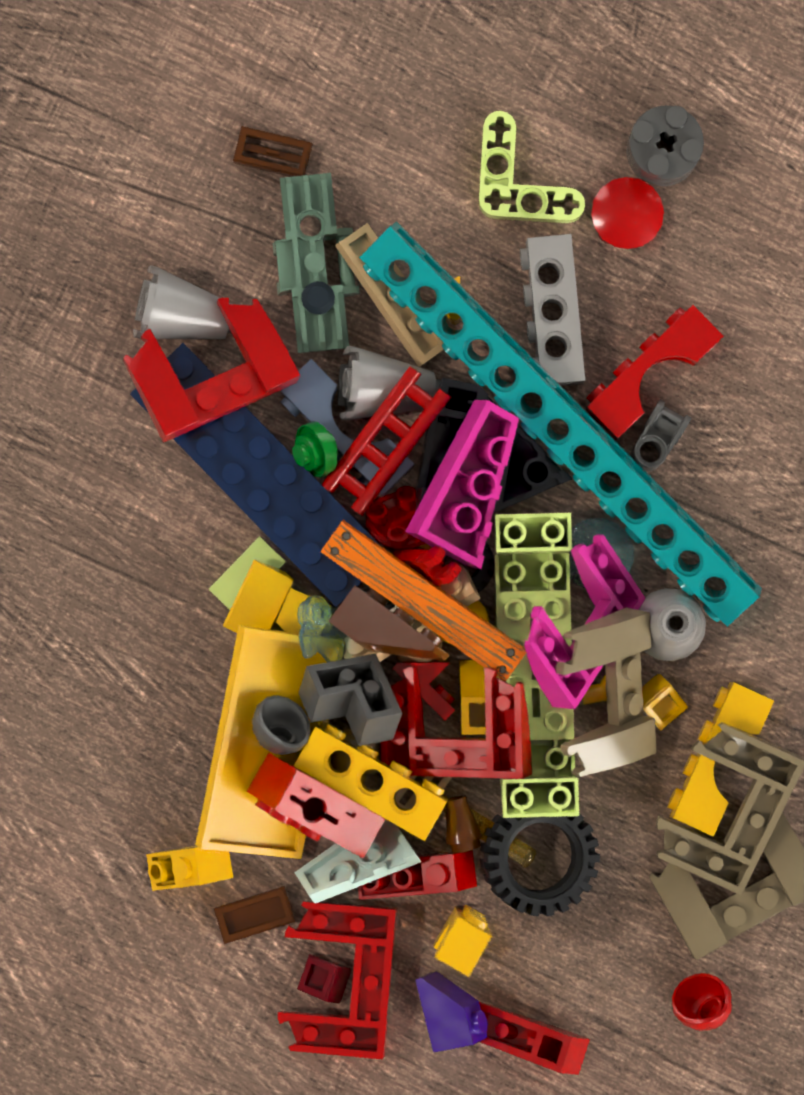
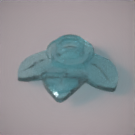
M319 595L308 597L298 607V620L302 626L299 631V643L305 659H308L319 652L326 662L338 661L342 659L344 653L342 639L346 638L347 635L328 622L337 608L330 607L326 600Z

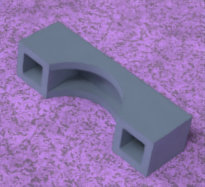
M310 359L298 371L300 374L298 382L280 390L284 396L280 402L294 417L301 413L309 423L314 421L322 424L336 441L338 448L337 461H339L354 440L340 431L332 416V404L338 390L337 384ZM390 438L371 443L387 456L396 447ZM363 455L353 466L361 475L358 480L365 486L368 485L380 469ZM406 457L379 493L382 497L414 468L415 464L408 457Z

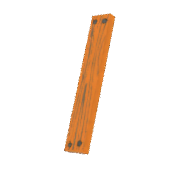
M342 520L320 551L484 668L493 667L499 670L497 677L506 682L525 656L526 650L522 645L346 521Z

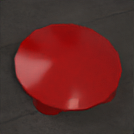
M623 177L610 181L599 190L593 200L591 216L594 228L602 242L613 247L629 250L642 247L655 238L662 227L664 209L660 196L651 185L641 179Z
M410 486L400 487L396 492L380 497L367 509L366 528L370 535L380 544L394 549H412L425 544L405 532L415 514V488Z

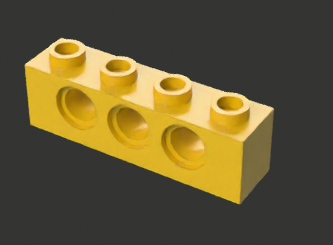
M328 723L325 728L316 726L296 760L294 767L425 841L449 800L442 796L445 790L427 779L424 780L423 784L409 777L412 771L395 761H392L389 766L378 760L379 752L368 745L356 747L344 740L347 735L345 732ZM341 750L349 755L351 763L348 770L340 772L332 767L331 756L335 751ZM369 769H375L383 776V785L378 790H370L364 785L363 776ZM409 788L415 793L416 803L412 808L405 809L397 804L395 797L399 789Z

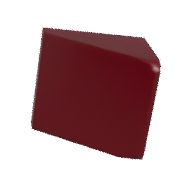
M309 954L297 990L323 1001L339 1004L348 983L351 969Z

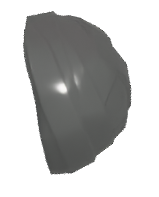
M273 695L265 698L256 706L252 719V729L259 744L264 749L274 754L286 755L296 753L303 748L310 736V723L306 713L297 703L289 698Z

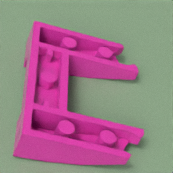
M603 534L594 535L593 543L588 546L586 544H578L571 549L580 578L595 605V609L585 624L626 607L639 610L646 598ZM534 606L531 613L533 622L529 638L524 644L533 674L552 707L576 709L603 665L567 675L557 674V662L565 663L572 659L575 641L569 647L541 606Z

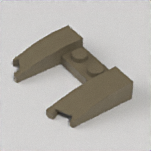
M626 607L566 632L564 638L575 641L574 651L570 661L565 663L557 662L556 673L567 675L605 665L608 714L607 724L560 745L563 755L570 757L576 753L581 762V765L572 770V774L582 777L624 766L657 753L655 718L643 715L642 664L640 652L651 648L650 612Z
M721 722L718 724L722 730L704 745L698 740L693 744L691 750L754 780L723 842L658 816L656 828L664 829V850L657 851V857L742 896L804 769V759L782 747Z
M783 812L762 853L772 872L747 885L742 896L733 893L708 906L690 872L668 863L659 877L653 873L649 875L652 884L695 960L729 943L730 939L788 907L796 906L804 901V848Z

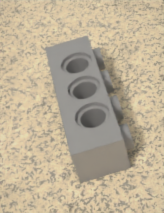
M572 235L527 238L526 248L520 249L521 270H528L529 285H523L525 307L532 306L533 321H527L528 343H535L536 357H533V359L560 386L584 384L585 370ZM543 267H551L557 272L558 280L553 284H545L539 279L538 271ZM547 303H554L560 307L562 316L555 321L547 320L542 315V307ZM551 339L560 340L565 346V354L560 357L550 356L545 350L546 342Z

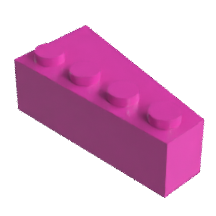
M474 400L405 531L406 533L431 547L440 546L447 556L467 567L482 568L484 560L483 551L486 539L490 536L493 524L491 519L496 500H499L502 489V486H500L504 467L508 465L519 421L518 417L489 400Z

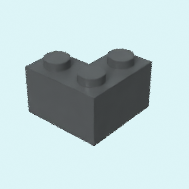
M376 654L306 666L299 689V696L311 723L346 716L358 746L393 740L402 712Z

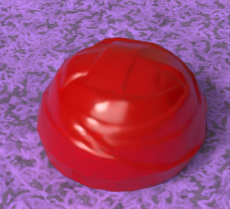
M706 973L694 974L682 980L675 988L672 995L673 1013L684 1026L694 1030L706 1031L716 1029L726 1021L732 1010L731 990L725 982L714 975Z

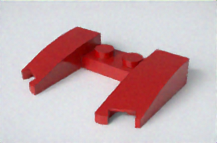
M225 297L217 299V304L246 363L186 390L180 384L151 329L142 334L140 339L145 344L133 358L128 355L124 356L123 362L163 443L298 382L300 374L258 299H252V305L229 304V298Z
M417 666L405 668L403 672L406 678L392 686L390 685L402 715L393 740L381 742V761L389 766L392 761L405 766L412 771L410 776L524 779L531 776V740L524 684L516 682L515 686H512L497 678L499 670L493 667L484 668L486 738L425 737Z
M303 901L301 906L308 909L297 929L290 925L287 927L284 937L356 944L350 1015L278 1011L277 1018L279 1023L289 1021L296 1039V1043L289 1045L290 1051L383 1060L386 1048L387 1016L398 908Z

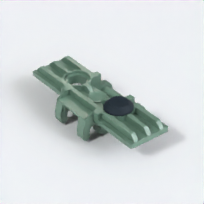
M331 173L280 178L286 239L277 240L272 244L273 255L277 256L279 282L276 284L277 295L284 296L292 292L298 353L345 349L349 346L344 297L359 295L360 289L359 286H355L354 273L338 249L341 285H328L323 242L336 240L337 244L352 234L353 228H337ZM307 217L317 218L321 223L320 232L312 237L304 235L300 230V224L303 219Z

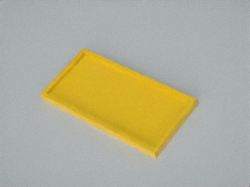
M242 625L238 626L196 846L209 850L295 859L302 858L306 835L293 826L280 822L270 816L269 813L256 807L255 804L258 799L246 791L268 753L294 766L303 748L296 753L286 755L274 754L264 749L253 732L252 719L256 706L265 698L273 695L291 699L307 715L299 696V689L306 666L341 660L345 642L338 639ZM309 719L310 736L316 726L325 728L327 723L329 724V719L312 723Z

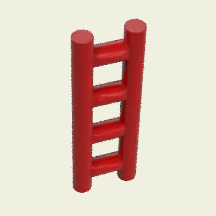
M412 366L408 367L338 461L335 470L321 484L331 493H334L338 486L341 485L356 496L357 499L351 508L362 516L451 398L441 388L432 397L415 384L422 374ZM405 396H408L424 408L411 427L393 414ZM383 426H386L402 438L389 456L371 444ZM361 455L380 468L367 486L349 473Z

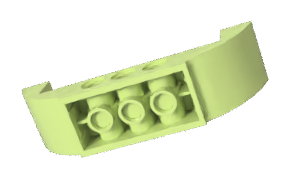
M571 513L495 514V627L523 647L525 641H528L533 622L531 613L534 606H541L563 638L564 634L571 630L569 553L572 549ZM564 638L570 647L572 644V640ZM526 653L506 682L512 686H515L516 682L524 684L531 740L532 775L524 779L500 778L503 818L579 816L578 778L572 774V770L575 768V754L570 757L563 755L560 746L574 739V709L552 707L533 674Z

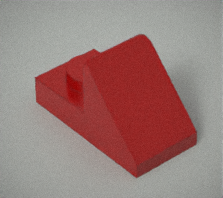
M450 662L397 663L392 668L402 679H405L403 670L410 666H417L421 698L444 721L455 711L451 706L455 699L440 684L435 689L430 685Z

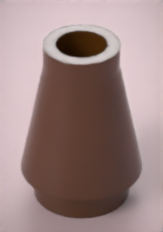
M461 795L448 798L449 800L446 803V844L451 845L453 853L479 848L481 846L479 838L483 835L470 809L467 796Z

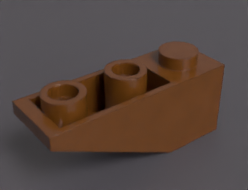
M354 585L328 621L371 652L446 661L449 657V654L439 647L443 641L425 627L419 633L411 627L416 620L398 607L394 613L385 608L389 600L372 588L365 593Z

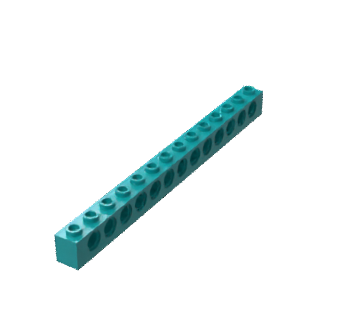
M397 221L389 226L359 257L365 263L363 269L375 281L382 280L391 289L389 294L392 299L403 308L408 306L417 315L415 320L418 325L428 334L434 332L444 342L442 344L444 351L454 360L460 358L470 368L468 370L470 377L482 387L487 385L496 394L494 397L496 403L509 413L513 411L522 420L520 425L523 430L533 439L539 437L549 447L546 450L549 456L557 464H565L574 473L573 479L583 490L587 492L591 490L600 499L599 505L612 518L617 516L626 525L625 531L636 543L641 544L643 542L652 551L651 557L662 569L667 570L669 568L678 577L677 583L688 595L693 596L695 594L704 603L703 609L709 617L716 622L721 620L728 627L760 597L762 588ZM395 260H403L409 265V277H400L394 271ZM422 286L431 287L435 291L437 296L435 303L429 304L422 300L420 296V288ZM448 313L458 314L463 321L462 329L454 330L450 328L446 322V315ZM481 339L485 341L489 346V355L480 356L476 354L472 348L473 340ZM499 367H511L516 374V380L514 382L503 381L498 373ZM528 392L538 394L542 399V407H529L525 402L524 395ZM551 420H564L569 428L568 433L562 435L555 433L550 425ZM580 445L591 447L595 453V458L589 461L581 459L577 454L576 448ZM608 471L615 472L619 475L621 484L616 487L607 485L603 480L602 474ZM632 498H640L647 504V510L642 513L635 512L630 508L628 501ZM659 524H666L671 527L674 535L671 538L663 539L655 533L654 527ZM687 550L694 551L699 556L700 561L694 565L686 564L681 559L680 554ZM710 577H719L725 582L726 587L719 591L712 590L707 585L706 580Z

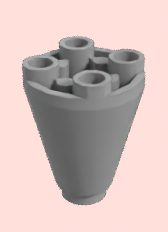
M664 588L648 594L639 608L641 611L650 612L651 648L644 652L662 661L673 662L688 657L698 649L705 636L706 619L702 607L693 596L680 589ZM677 615L683 620L681 629L673 630L669 626V620L672 616Z

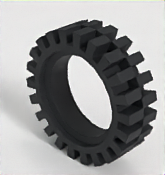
M580 813L579 816L503 818V815L497 814L492 819L495 822L492 829L487 827L484 833L487 836L486 843L481 842L480 851L484 853V858L480 859V865L486 872V874H483L485 881L491 885V891L501 901L522 913L525 912L531 916H539V914L553 916L554 911L558 910L563 913L569 910L568 905L570 903L577 905L583 900L579 895L583 891L587 893L592 888L588 884L590 878H596L598 870L594 869L595 862L600 863V854L595 852V847H598L599 844L597 838L591 834L594 831L591 825L583 820L584 817ZM535 823L556 825L565 833L571 847V863L567 873L554 886L544 890H530L521 887L514 880L508 865V852L513 839L525 827Z

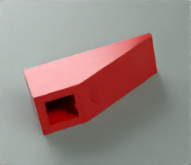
M473 850L460 853L441 852L417 855L421 860L420 863L359 886V900L458 892L477 887Z

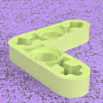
M495 111L489 114L485 119L482 135L479 208L482 213L492 219L554 223H572L578 220L583 214L585 207L584 197L578 190L569 187L513 184L516 141L515 120L509 113L504 111ZM496 120H502L504 127L510 128V131H505L502 137V146L510 145V150L501 147L487 149V144L495 146L496 133L493 130H489V126H495ZM495 155L504 157L508 162L507 170L499 175L491 173L487 168V161ZM492 192H498L500 199L511 200V192H517L515 201L516 212H509L511 204H500L498 210H492L491 204L485 203V198H491ZM531 193L538 195L542 200V208L536 213L526 212L521 205V200L525 195ZM547 194L554 195L552 203H562L566 196L572 197V203L578 204L579 208H574L572 213L567 215L564 214V208L552 207L553 214H546L549 203Z

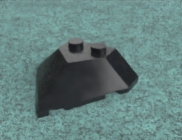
M447 378L441 379L439 388L447 392L451 398L426 430L415 489V512L474 400H489L497 405L480 385ZM519 424L517 425L508 465L504 467L500 484L502 489L499 500H496L493 513L572 480Z

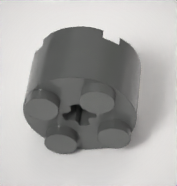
M665 105L652 108L642 114L632 128L626 151L629 165L633 172L644 181L646 180L664 187L678 184L690 175L702 155L704 146L703 133L696 119L681 106ZM660 140L672 144L669 153L665 148H657Z

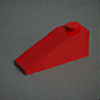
M479 1001L480 1008L485 1013L488 1022L487 1038L480 1041V1043L561 1074L579 1075L590 1039Z

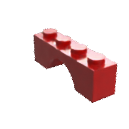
M694 305L687 311L680 307L665 321L669 328L660 337L654 332L639 346L643 353L634 362L627 358L612 372L617 378L607 388L601 383L586 397L590 404L586 407L585 411L615 441L644 414L639 397V388L642 377L649 368L657 363L668 360L682 361L694 366L724 337Z

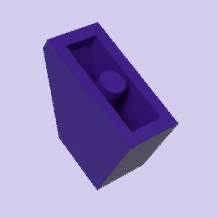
M437 971L415 979L433 1053L471 1046L487 1038V1018L481 1010L477 999Z

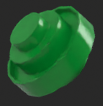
M312 421L300 426L297 430L295 445L292 448L296 463L299 466H303L304 469L315 477H322L332 473L336 468L338 454L337 444L333 435L319 422Z

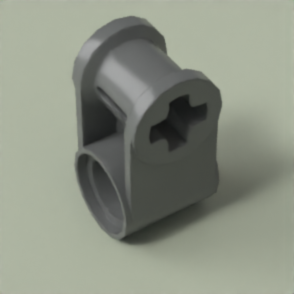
M660 399L643 426L645 428L631 451V457L646 472L656 470L666 460L673 446L677 444L692 417L688 415L681 416L666 407L665 401ZM641 446H654L658 452L657 461L647 462L642 459L640 455Z

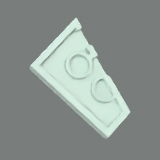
M385 820L364 859L335 843L294 873L308 896L314 903H318L418 864L421 860L399 827Z

